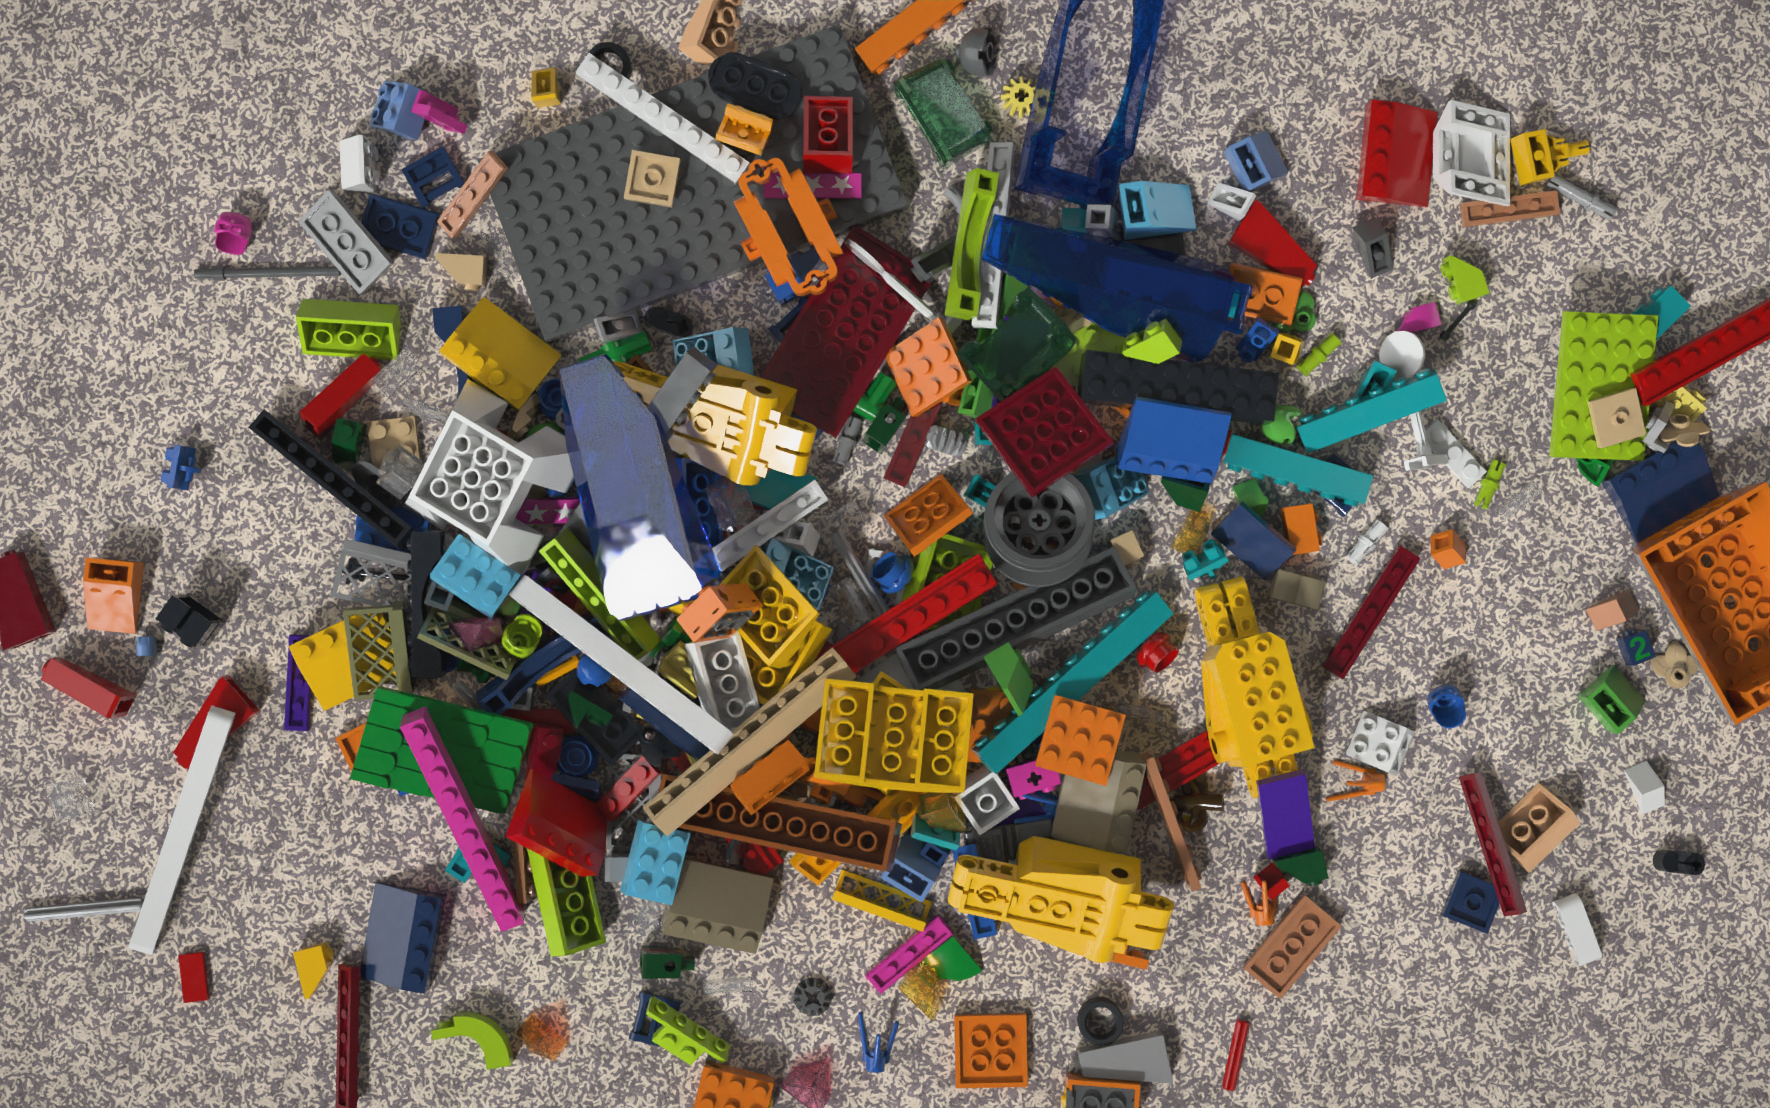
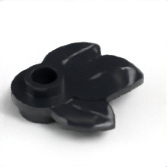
M645 724L639 729L638 741L643 745V756L652 766L659 767L662 757L675 758L681 755V748L651 724ZM651 733L654 735V738L648 740L645 735Z

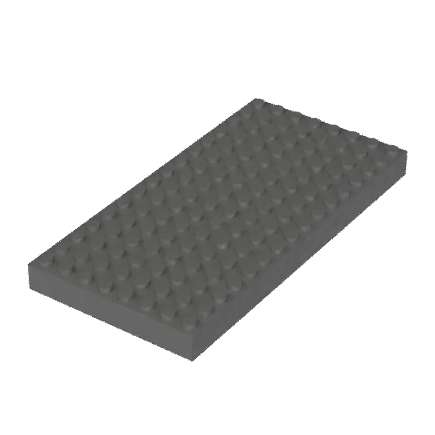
M840 24L751 57L787 70L795 75L802 88L803 98L801 105L792 116L785 119H773L771 135L762 156L719 141L720 143L747 160L750 164L758 159L768 161L773 158H779L784 163L788 173L798 168L803 173L804 96L853 97L852 173H861V199H829L837 218L829 221L828 224L834 235L837 236L850 231L853 226L861 227L907 209V202ZM708 73L650 94L716 139V133L724 118L728 102L719 99L713 93L709 85ZM618 106L496 152L508 169L490 192L542 334L548 343L596 326L595 318L637 311L764 263L762 257L750 262L740 243L751 236L733 202L744 196L739 183L735 184L623 106ZM632 150L681 159L673 208L624 199ZM483 157L480 158V159H477L478 163H480V161L483 159ZM757 168L756 175H759L760 178L763 177L765 170L762 171L760 168ZM752 184L749 186L750 191L754 192L762 209L768 213L788 254L810 245L790 207L788 199H764V185Z

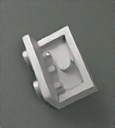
M1668 400L1663 407L1657 406L1651 415V419L1646 425L1648 431L1643 439V442L1649 448L1662 453L1666 452L1671 441H1662L1660 433L1667 427L1666 424L1676 406Z

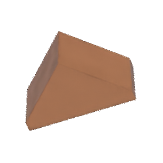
M1629 588L1586 609L1596 631L1625 622L1640 610Z

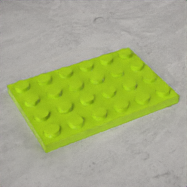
M1562 311L1550 457L1614 460L1644 459L1646 443L1643 442L1645 435L1605 448H1597L1587 401L1625 389L1635 388L1630 374L1654 361L1658 316ZM1638 396L1644 427L1647 433L1646 425L1648 423L1650 405H1641L1640 402L1642 400L1641 397Z

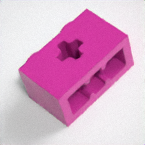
M1037 758L1005 767L1014 797L1019 796L1020 800L1026 799L1022 795L1033 794V792L1043 790V793L1056 790V785L1061 784L1058 772L1035 766ZM1031 772L1040 775L1036 783L1027 780V778L1031 777Z

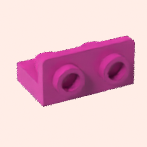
M424 90L418 91L411 112L447 131L465 134L468 125L459 121L460 117L457 116L458 109Z

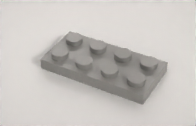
M328 189L298 221L359 295L365 294L395 263L333 189Z

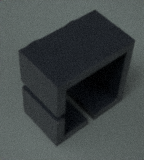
M188 594L172 595L155 618L161 623L160 627L171 634L176 632L181 637L180 642L190 648L209 646L226 623Z

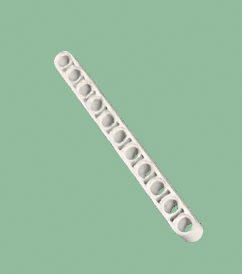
M524 575L509 592V595L716 754L721 752L734 735L724 725L528 576Z
M215 706L210 707L132 934L129 949L149 955L154 953L156 942L161 934L232 727L235 712Z

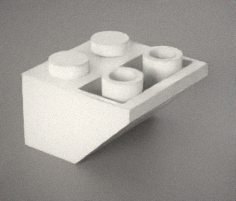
M357 135L340 141L342 190L347 193L376 192V185H379L380 182L379 173L375 171V161H378L379 158L378 149L363 135Z

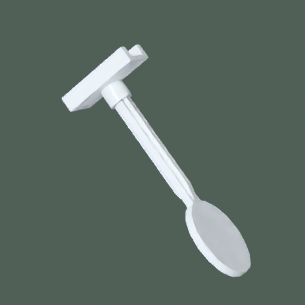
M850 239L846 240L845 245L865 264L881 274L886 283L930 321L929 323L938 317L944 318L939 312H934L894 275L886 272L879 262ZM950 316L944 318L951 334L964 320Z
M1396 331L1388 335L1383 341L1379 351L1380 362L1397 370L1394 378H1412L1423 366L1425 360L1424 345L1421 339L1414 333ZM1421 411L1411 414L1410 417L1417 443V457L1404 461L1405 470L1430 469L1433 465L1449 464L1447 454L1432 455Z

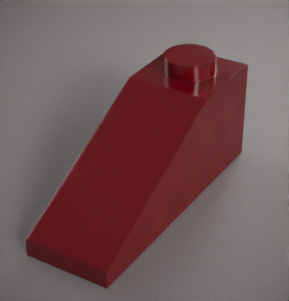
M535 723L529 741L525 781L530 769H534L550 779L552 778L561 753L563 729L559 726Z

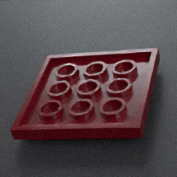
M1056 366L976 418L977 425L1032 498L1111 447L1114 442Z

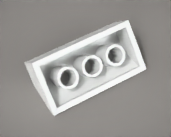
M736 631L731 638L685 643L702 710L731 732L734 731L760 709L740 634Z

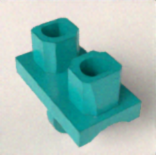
M1210 539L1202 545L1203 552L1197 555L1193 550L1182 553V564L1190 581L1209 574L1212 580L1217 578L1215 570L1229 562L1221 543L1217 544L1213 539Z

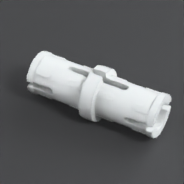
M1376 520L1364 535L1359 536V541L1345 557L1358 566L1370 550L1373 551L1376 548L1375 544L1389 530L1388 527L1381 521Z

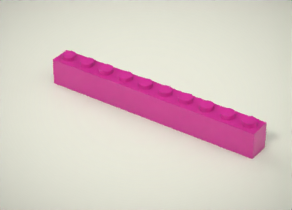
M426 706L402 715L400 728L501 932L524 924L525 910L523 905L517 904L516 890Z

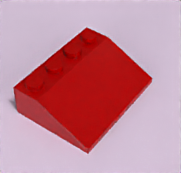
M1374 99L1366 105L1356 200L1428 207L1433 163V131L1437 125L1438 112L1399 102Z
M530 769L505 837L581 877L594 876L599 874L606 854L607 817L594 802L538 771Z

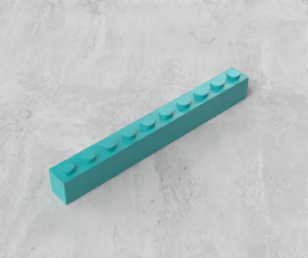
M1148 590L1138 594L1135 598L1136 601L1130 607L1123 608L1117 614V619L1112 623L1105 624L1100 629L1101 633L1098 636L1087 640L1082 645L1083 649L1078 654L1068 657L1064 662L1065 665L1060 670L1050 673L1047 677L1048 681L1031 691L1022 715L1018 716L1014 708H1012V713L1008 717L998 720L993 725L994 729L988 735L984 734L976 740V745L972 748V751L989 771L997 774L1044 732L1054 695L1078 701L1174 614L1157 592Z

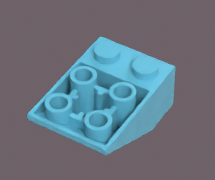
M1151 181L1119 184L1118 202L1125 240L1197 230L1189 185Z
M731 327L672 340L676 366L685 353L692 347H695L716 364L754 375L748 328Z
M1117 455L1073 474L1082 483L1091 498L1095 510V520L1107 518L1150 493L1143 473L1117 468Z
M773 538L762 544L759 548L815 609L819 611L834 567Z

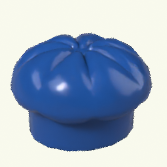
M559 378L544 382L539 390V407L541 412L546 417L556 420L557 413L580 392L578 387L569 380Z
M888 552L875 563L872 569V578L880 583L884 592L889 594L899 592L911 580L914 571L913 561L908 555L903 554L899 556L895 552Z
M582 735L569 736L562 741L557 766L562 773H569L573 777L583 778L595 770L599 760V753Z

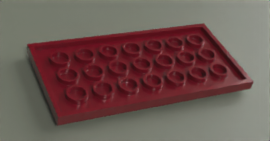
M857 225L852 227L841 245L843 254L833 258L838 271L836 279L828 283L827 289L822 294L810 295L760 378L797 389L792 412L835 439L916 309L887 284L881 274L859 259L845 245L846 240L850 239L878 261L886 272L894 275L920 299H922L931 284H928L925 280L922 282L918 280L911 270L914 267L911 259ZM820 279V281L816 285L817 288L821 286L820 282L822 281V279Z

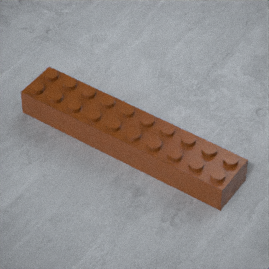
M663 774L658 794L678 777ZM726 787L678 828L892 873L902 824L896 821L774 797L751 815L734 795L732 789Z

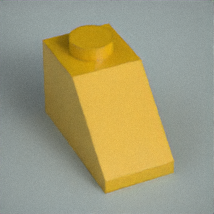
M327 942L300 948L293 952L305 999H309L316 994L332 966V961H334L333 949L328 947Z

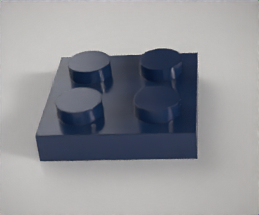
M1458 870L1441 915L1488 934L1500 904L1494 885Z

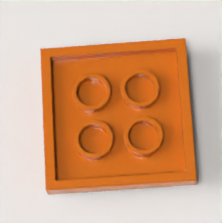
M938 317L893 347L886 356L887 363L912 417H918L972 382L944 318Z
M940 473L883 516L915 557L936 540L945 536L951 529L964 522L973 512Z
M1054 695L1035 766L1106 786L1126 715Z
M1026 1013L954 1014L956 1088L1028 1087Z

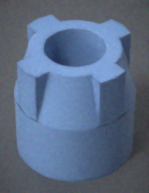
M137 637L136 656H157V637Z

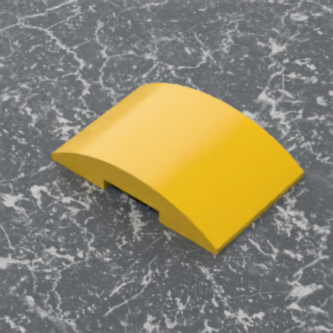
M825 679L814 777L882 789L964 793L974 693L924 689L923 691L875 686V683Z

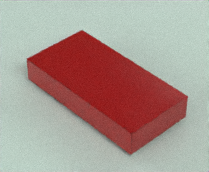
M204 951L178 955L183 1002L209 1000Z

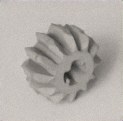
M937 425L931 426L926 436V446L929 449L954 456H961L967 445L965 433Z

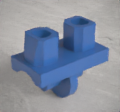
M1259 317L1237 345L1236 349L1240 351L1239 357L1248 363H1251L1252 360L1256 362L1276 337L1279 330L1269 326Z
M181 445L166 448V460H170L172 463L170 470L164 469L162 471L161 482L166 483L169 488L188 491L193 473L201 474L202 470L195 468L196 448Z

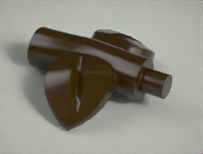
M1202 774L1181 786L1184 795H1175L1174 799H1169L1175 803L1178 812H1182L1181 822L1184 829L1188 832L1200 831L1207 825L1208 812L1206 810L1224 811L1225 807L1223 794L1207 793L1208 783Z

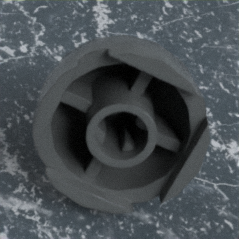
M986 27L973 28L962 37L960 44L957 45L956 57L960 59V63L965 71L971 75L989 76L994 73L996 57L992 59L993 45H997L994 29Z

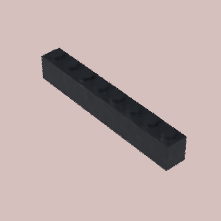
M265 409L248 427L250 430L398 549L404 550L407 546L408 536L411 535V531H414L410 525Z

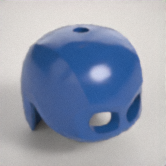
M1453 684L1441 685L1428 693L1427 704L1429 711L1441 727L1455 728L1466 719L1464 697Z

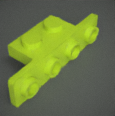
M655 996L649 999L646 1014L662 1024L653 1034L652 1041L689 1065H692L704 1052L722 1063L727 1060L730 1045L723 1039L715 1036L703 1026L698 1025Z

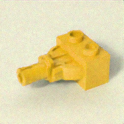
M1546 129L1523 133L1510 139L1519 186L1555 177L1554 173L1560 167L1569 165V160H1560L1588 155L1590 152V147L1579 149L1589 145L1587 140L1556 145L1564 142L1565 138H1554L1547 135Z

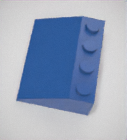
M1136 397L1116 448L1117 468L1211 484L1220 464L1232 414L1226 411Z

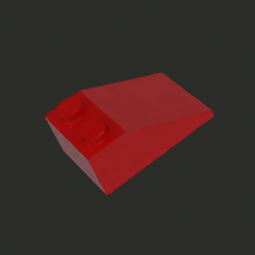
M804 96L803 173L852 174L853 97Z

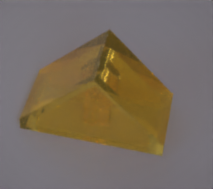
M1190 509L1170 548L1180 553L1188 550H1193L1196 553L1207 536L1213 515L1202 509L1200 512Z

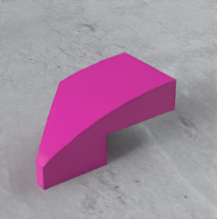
M1436 302L1411 308L1409 312L1404 313L1401 318L1403 321L1396 331L1414 333L1442 325Z

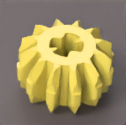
M1020 76L1018 84L1012 78L1010 79V86L1004 85L1003 91L1007 94H1002L1000 99L1007 101L1003 104L1004 110L1012 107L1009 113L1010 116H1013L1015 111H1019L1018 117L1022 119L1023 111L1030 117L1033 114L1032 109L1038 110L1039 104L1036 101H1040L1042 96L1035 94L1040 89L1038 85L1031 88L1032 79H1029L1026 84L1024 83V77ZM1018 93H1024L1023 97L1027 96L1024 102H1019V98H1015L1018 97Z

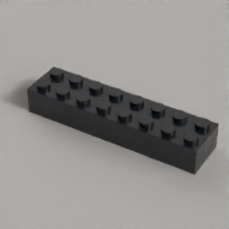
M1086 350L1081 355L1078 395L1087 404L1132 409L1136 397L1231 412V421L1268 425L1275 421L1279 373L1168 359L1157 364L1127 357L1124 354Z

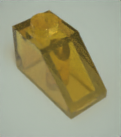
M927 792L919 795V816L931 828L959 833L967 832L965 813L951 793Z
M922 960L903 977L898 989L933 1021L940 1010V981L935 969Z

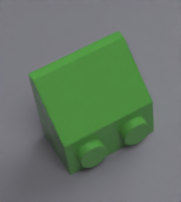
M1008 642L983 658L1017 715L1020 716L1025 710L1034 686L1029 677L1033 673L1018 648L1013 650Z

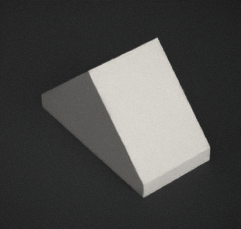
M1218 183L1207 204L1240 221L1245 217L1256 195L1252 192Z
M1647 761L1624 770L1641 814L1665 806L1664 785Z

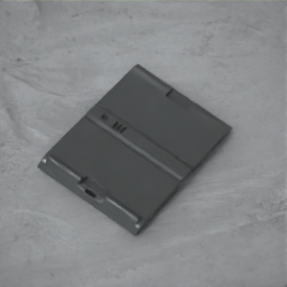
M1051 819L996 826L981 835L976 830L965 832L966 845L975 843L979 857L1014 864L1019 843L1032 836L1054 840L1051 837Z

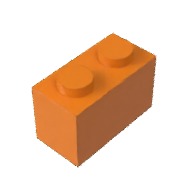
M1313 503L1280 508L1284 537L1297 548L1293 555L1320 551L1319 546L1322 545V535L1320 531L1317 532L1316 522L1319 521L1317 508H1313Z

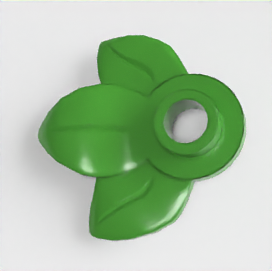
M1305 290L1299 294L1291 326L1275 322L1270 323L1283 332H1289L1294 329L1299 332L1310 331L1316 323L1315 314L1312 312L1314 308L1313 297ZM1302 316H1306L1308 318V321L1305 323H1301L1299 321V318Z

